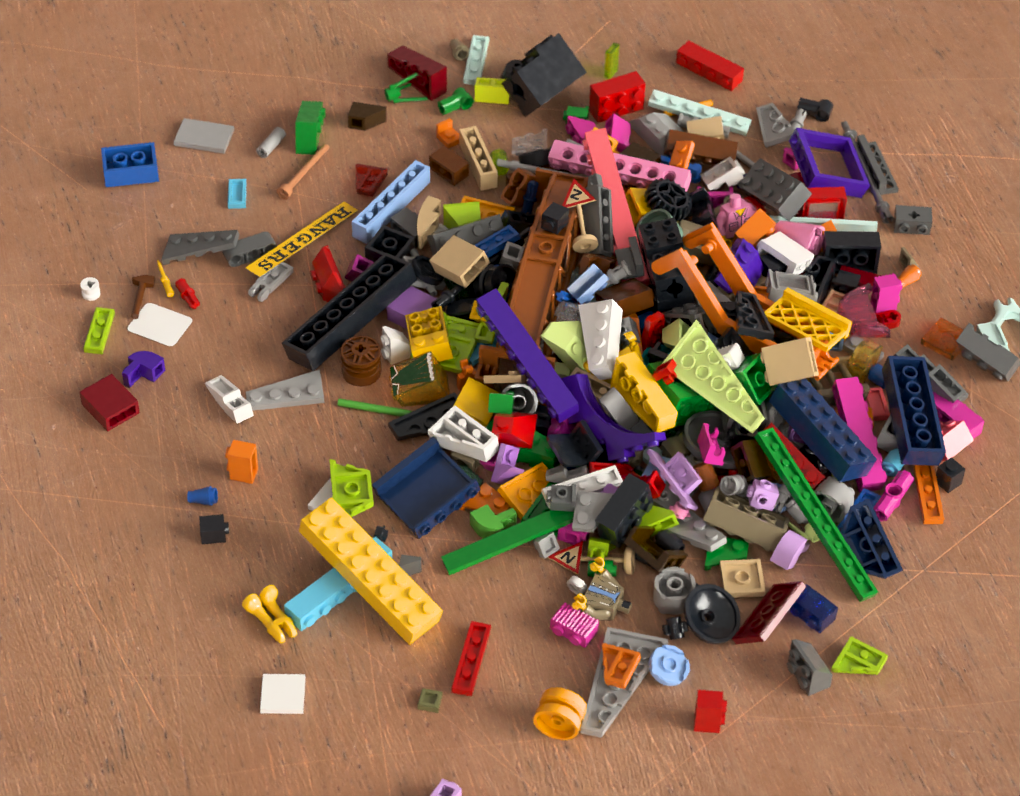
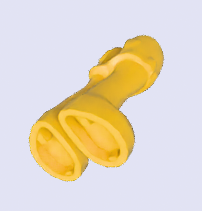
M269 585L261 591L260 597L256 594L247 596L242 602V607L245 611L255 615L265 625L267 633L281 644L285 642L281 628L284 629L290 638L295 637L297 631L292 618L288 617L276 602L278 597L277 588L274 585ZM262 604H263V605L269 610V612L275 617V620H274V621H273V620L270 618V616L266 613V611H265L264 608L262 607Z

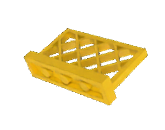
M786 288L783 296L764 312L769 322L801 339L811 337L812 345L825 352H828L841 339L845 340L849 336L852 325L851 320L790 288ZM771 314H779L780 317H774ZM784 314H792L793 317H784ZM787 322H795L796 325H789ZM800 322H808L809 325H800ZM803 331H811L812 334H806ZM816 331H824L825 334H817ZM819 340H828V343L824 344Z

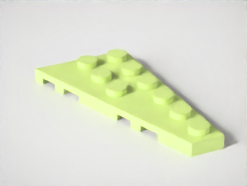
M696 319L663 363L673 358L677 364L673 370L677 374V379L753 434L765 418Z

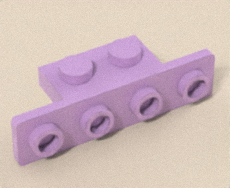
M648 449L646 452L650 456L649 461L652 465L658 467L660 470L659 475L670 484L669 489L679 496L680 504L686 509L690 508L696 511L698 506L689 494L702 482V479L683 453L677 452L665 463L659 453Z

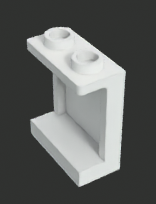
M780 231L773 235L771 234L765 239H761L756 247L759 256L768 252L786 264L788 268L785 273L799 275L806 271L814 257L813 253Z

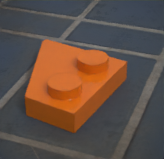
M485 482L480 486V491L477 495L467 500L460 510L464 511L465 508L476 510L488 504L493 513L497 515L511 507L499 492Z

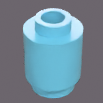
M898 448L889 451L881 464L887 476L895 477L904 466V464H901Z

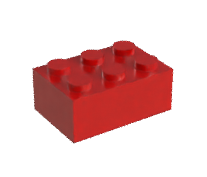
M634 71L591 84L589 112L597 123H601L613 114L620 117L643 110L646 83L638 72Z

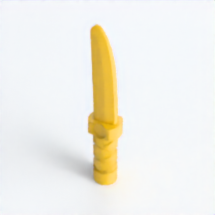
M157 260L162 276L160 280L163 283L168 297H173L174 291L170 284L171 282L165 275L160 261Z

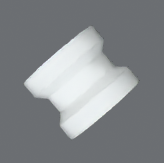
M93 277L83 279L80 283L82 297L88 301L99 298L98 280Z

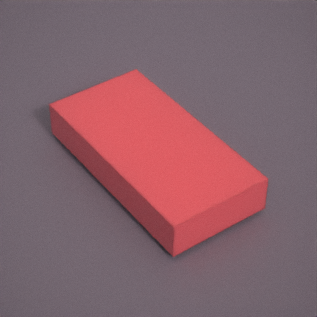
M881 387L870 388L871 390L865 401H867L868 407L872 408L873 421L888 420L890 412L883 389Z

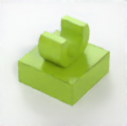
M590 537L587 557H602L603 559L608 557L610 540Z

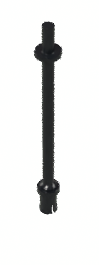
M529 227L519 234L520 240L514 244L520 246L525 244L524 239L529 235ZM503 250L490 257L489 264H495L501 258ZM457 284L450 291L444 290L441 296L431 303L432 308L442 306L443 309L446 305L452 304L455 301V296L464 287Z

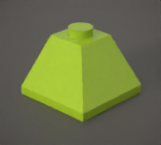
M479 202L443 204V225L448 229L481 219Z

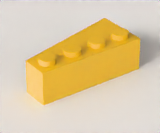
M636 352L616 357L610 388L614 387L631 409L654 432H662L675 427L678 411Z

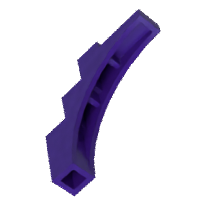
M574 374L561 378L579 404V412L568 418L569 424L586 421L599 444H606L609 461H617V464L627 463L629 458L636 457L635 452L643 450V446H659V442L666 440L665 432L641 434L627 430L614 422L597 402L587 374Z

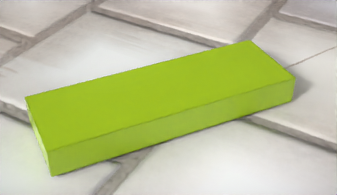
M96 307L83 347L84 353L103 354L115 315L114 309Z

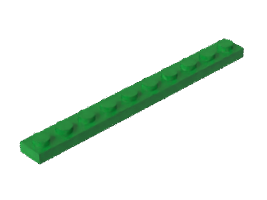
M774 428L758 432L755 435V439L859 602L876 596L878 593L876 587Z

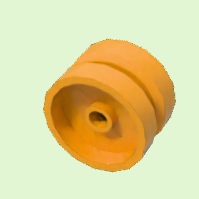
M552 687L543 692L539 701V707L534 714L533 722L539 731L551 738L558 740L574 739L578 735L587 705L578 694L568 689Z

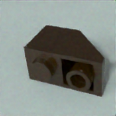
M352 102L348 113V128L366 131L386 122L387 107Z

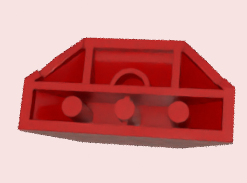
M323 246L312 262L313 270H310V276L312 281L316 282L317 294H321L323 301L329 302L345 288V285L329 246Z

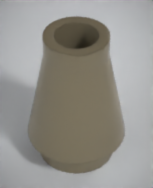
M458 39L450 41L454 58L460 61L465 60L469 55L468 47L459 42Z

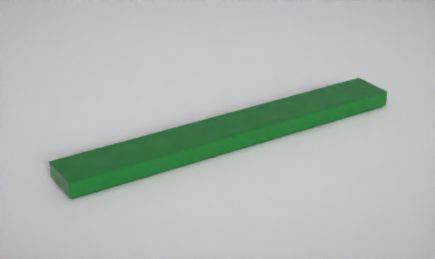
M549 510L441 556L442 562L450 576L573 523L574 512Z

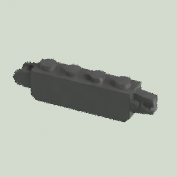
M596 173L588 176V187L584 188L596 201L583 204V219L586 234L594 235L597 238L598 247L587 253L611 258L614 253L611 190L603 187L602 176Z

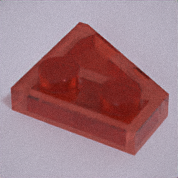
M356 164L357 194L374 196L388 175L387 169Z

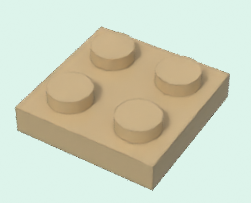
M760 559L720 561L719 566L723 589L729 592L733 598L765 596L766 591Z

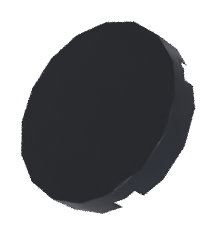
M421 255L416 256L411 261L415 275L427 284L434 286L441 284L444 276L435 272L429 261L431 258Z

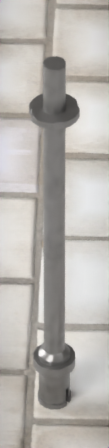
M843 121L841 123L844 130L843 136L850 137L870 184L869 188L877 203L875 210L880 214L882 222L888 224L887 217L890 222L893 221V216L889 210L890 206L887 201H883L855 140L858 135L857 132L850 129L847 121Z

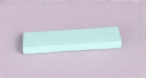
M472 36L463 84L475 85L476 78L482 77L489 37Z

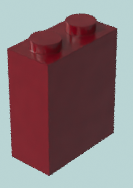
M113 374L100 379L79 392L83 407L107 432L140 413L138 400Z

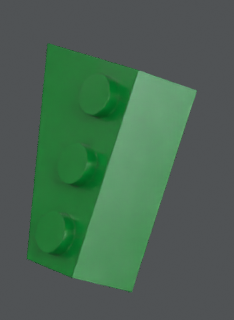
M302 101L295 122L296 154L314 155L317 152L320 133L326 117V108H323V102Z

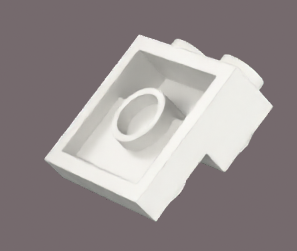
M728 157L700 176L711 191L720 188L724 182H726L728 187L739 184L746 173L737 159L733 161L731 157Z

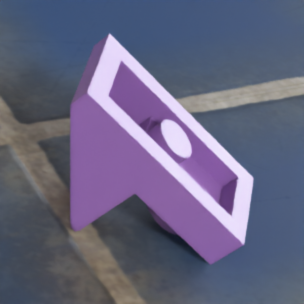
M501 443L491 478L492 482L503 485L525 471L515 467L520 448Z

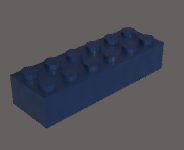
M888 356L882 368V374L901 464L939 466L946 453L926 359L925 357Z
M807 379L778 384L769 402L839 483L867 476L877 458L824 400L823 396L816 391Z

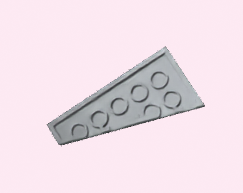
M607 627L603 643L640 652L641 659L626 688L622 689L605 684L603 650H601L581 727V734L602 738L649 672L648 662L651 653L658 647L668 645L669 639Z

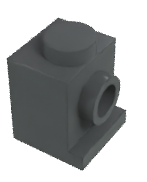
M572 484V486L551 485V490H547L546 502H550V510L574 512L576 484Z

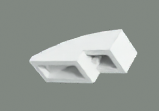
M220 375L205 383L211 395L234 422L238 424L254 416L250 402L243 398L240 390L225 377Z

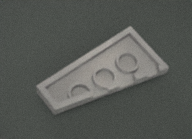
M320 370L247 391L246 400L250 402L252 411L324 403Z

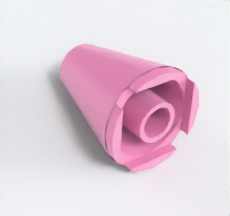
M782 220L775 224L774 234L780 231L814 255L819 254L824 237L822 231H825L823 226Z

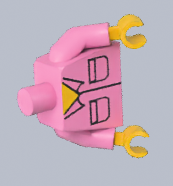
M731 194L730 202L720 206L716 218L717 229L729 248L732 247V242L728 238L734 237V233L757 211L751 203L741 199L740 194Z

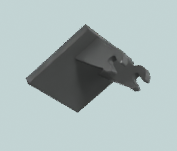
M694 303L683 304V307L672 308V311L664 313L665 317L688 318L691 324L697 319L707 335L708 330L710 333H718L701 304L695 306Z

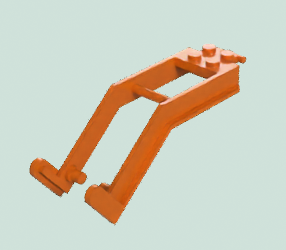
M713 222L683 237V244L688 249H693L703 244L701 247L702 252L710 254L735 296L737 291L755 294L764 312L775 303L755 291ZM681 247L652 262L651 268L658 275H662L674 268L679 269L719 334L722 335L728 327H733L737 332L736 321L728 318L695 265L698 263V258L695 255L690 256L687 250L683 251ZM771 314L774 317H780L779 314ZM784 314V317H793V315ZM769 322L771 325H773V326H775V327L781 329L782 331H784V332H786V333H788V334H790V335H792V336H794V337H796V338H798V339H801V338H799V337H797V336H795V335L789 333L788 331H786V330H784V329H782V328L776 326L775 324ZM787 322L789 325H796L795 322ZM800 322V325H809L808 322ZM803 331L806 334H812L811 331ZM816 331L817 334H825L824 331ZM739 334L748 348L756 354L761 353V348L777 344L771 340H759L756 337ZM819 340L824 344L828 343V340ZM813 345L819 375L812 378L819 381L840 359L837 356L834 358L830 357L829 352H825Z

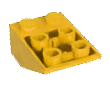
M442 306L405 315L414 361L429 352L431 353L429 356L431 357L430 362L432 361V364L453 359Z

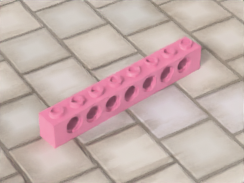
M554 140L548 155L550 167L557 170H568L571 173L591 175L592 165H588L587 162L583 163L587 161L586 155H588V151H584L582 145ZM613 153L617 169H621L618 170L623 185L629 184L647 189L649 184L655 179L663 178L665 180L668 178L671 182L674 180L676 184L686 188L685 192H687L691 182L690 170Z

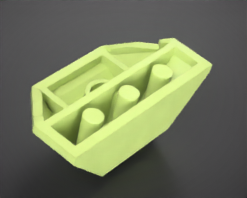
M550 322L540 337L572 372L576 367L586 371L583 364L587 361L581 322Z

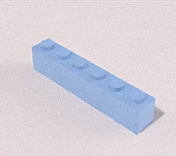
M415 160L352 220V237L368 244L379 229L391 221L390 217L406 207L430 183V167Z

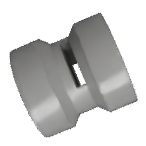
M738 474L725 476L721 479L720 489L723 494L728 496L742 494L747 489V480L744 476Z

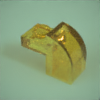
M867 338L859 343L848 362L850 364L848 370L851 376L858 377L859 383L862 384L865 383L871 366L878 362L883 346Z

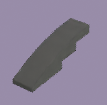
M908 344L894 355L925 357L933 392L954 403L967 392L940 364L936 367L924 354L919 356Z

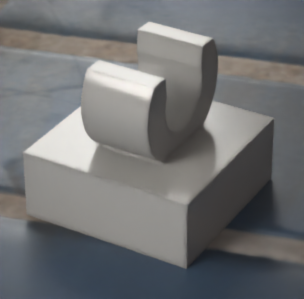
M554 532L545 534L533 541L535 549L538 551L540 558L546 559L560 549Z

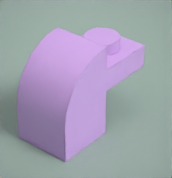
M789 530L778 543L770 561L786 570L794 568L800 554L806 552L810 544L806 542V538Z

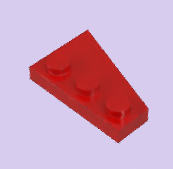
M658 311L653 315H649L644 321L645 325L641 335L642 351L650 346L654 347L657 342H661L664 345L662 343V329L665 328L664 314Z

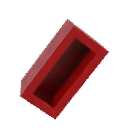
M697 691L694 714L695 732L720 733V726L725 725V713L727 712V700H723V691Z

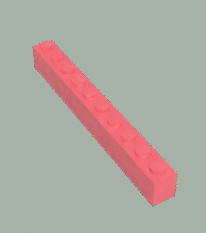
M606 128L585 132V140H582L584 151H588L586 158L588 165H592L591 175L600 174L603 187L611 190L613 255L616 256L615 250L629 248L628 238L636 236L637 239V235ZM641 253L644 276L636 277L635 279L647 286L649 285V277Z

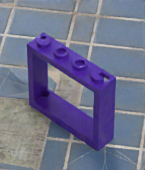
M802 128L794 130L789 143L807 188L845 187L847 196L858 198L864 196L870 184L850 137ZM810 147L841 152L851 179L819 173Z

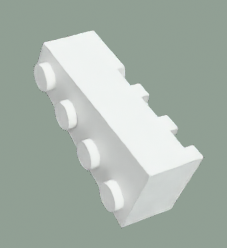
M613 299L578 305L589 370L599 380L611 379L616 357H619L623 310Z

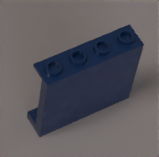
M434 437L372 484L376 495L418 539L423 535H427L433 527L445 521L447 516L460 509L467 500L475 497L480 491L477 480H472L440 448L438 441Z

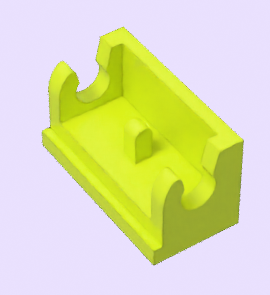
M477 77L474 102L509 104L510 95L501 84L506 79Z

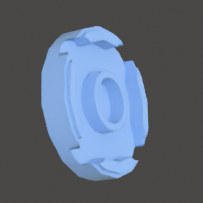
M663 645L651 653L648 667L656 681L666 686H675L687 678L690 664L682 650L672 645Z

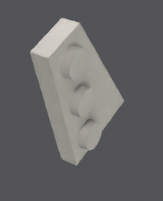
M691 510L689 511V518H677L679 525L669 528L680 539L690 541L691 545L709 552L727 543L725 535L708 525L706 521Z

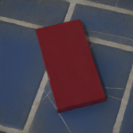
M803 581L773 584L732 638L735 644L765 642L806 588Z

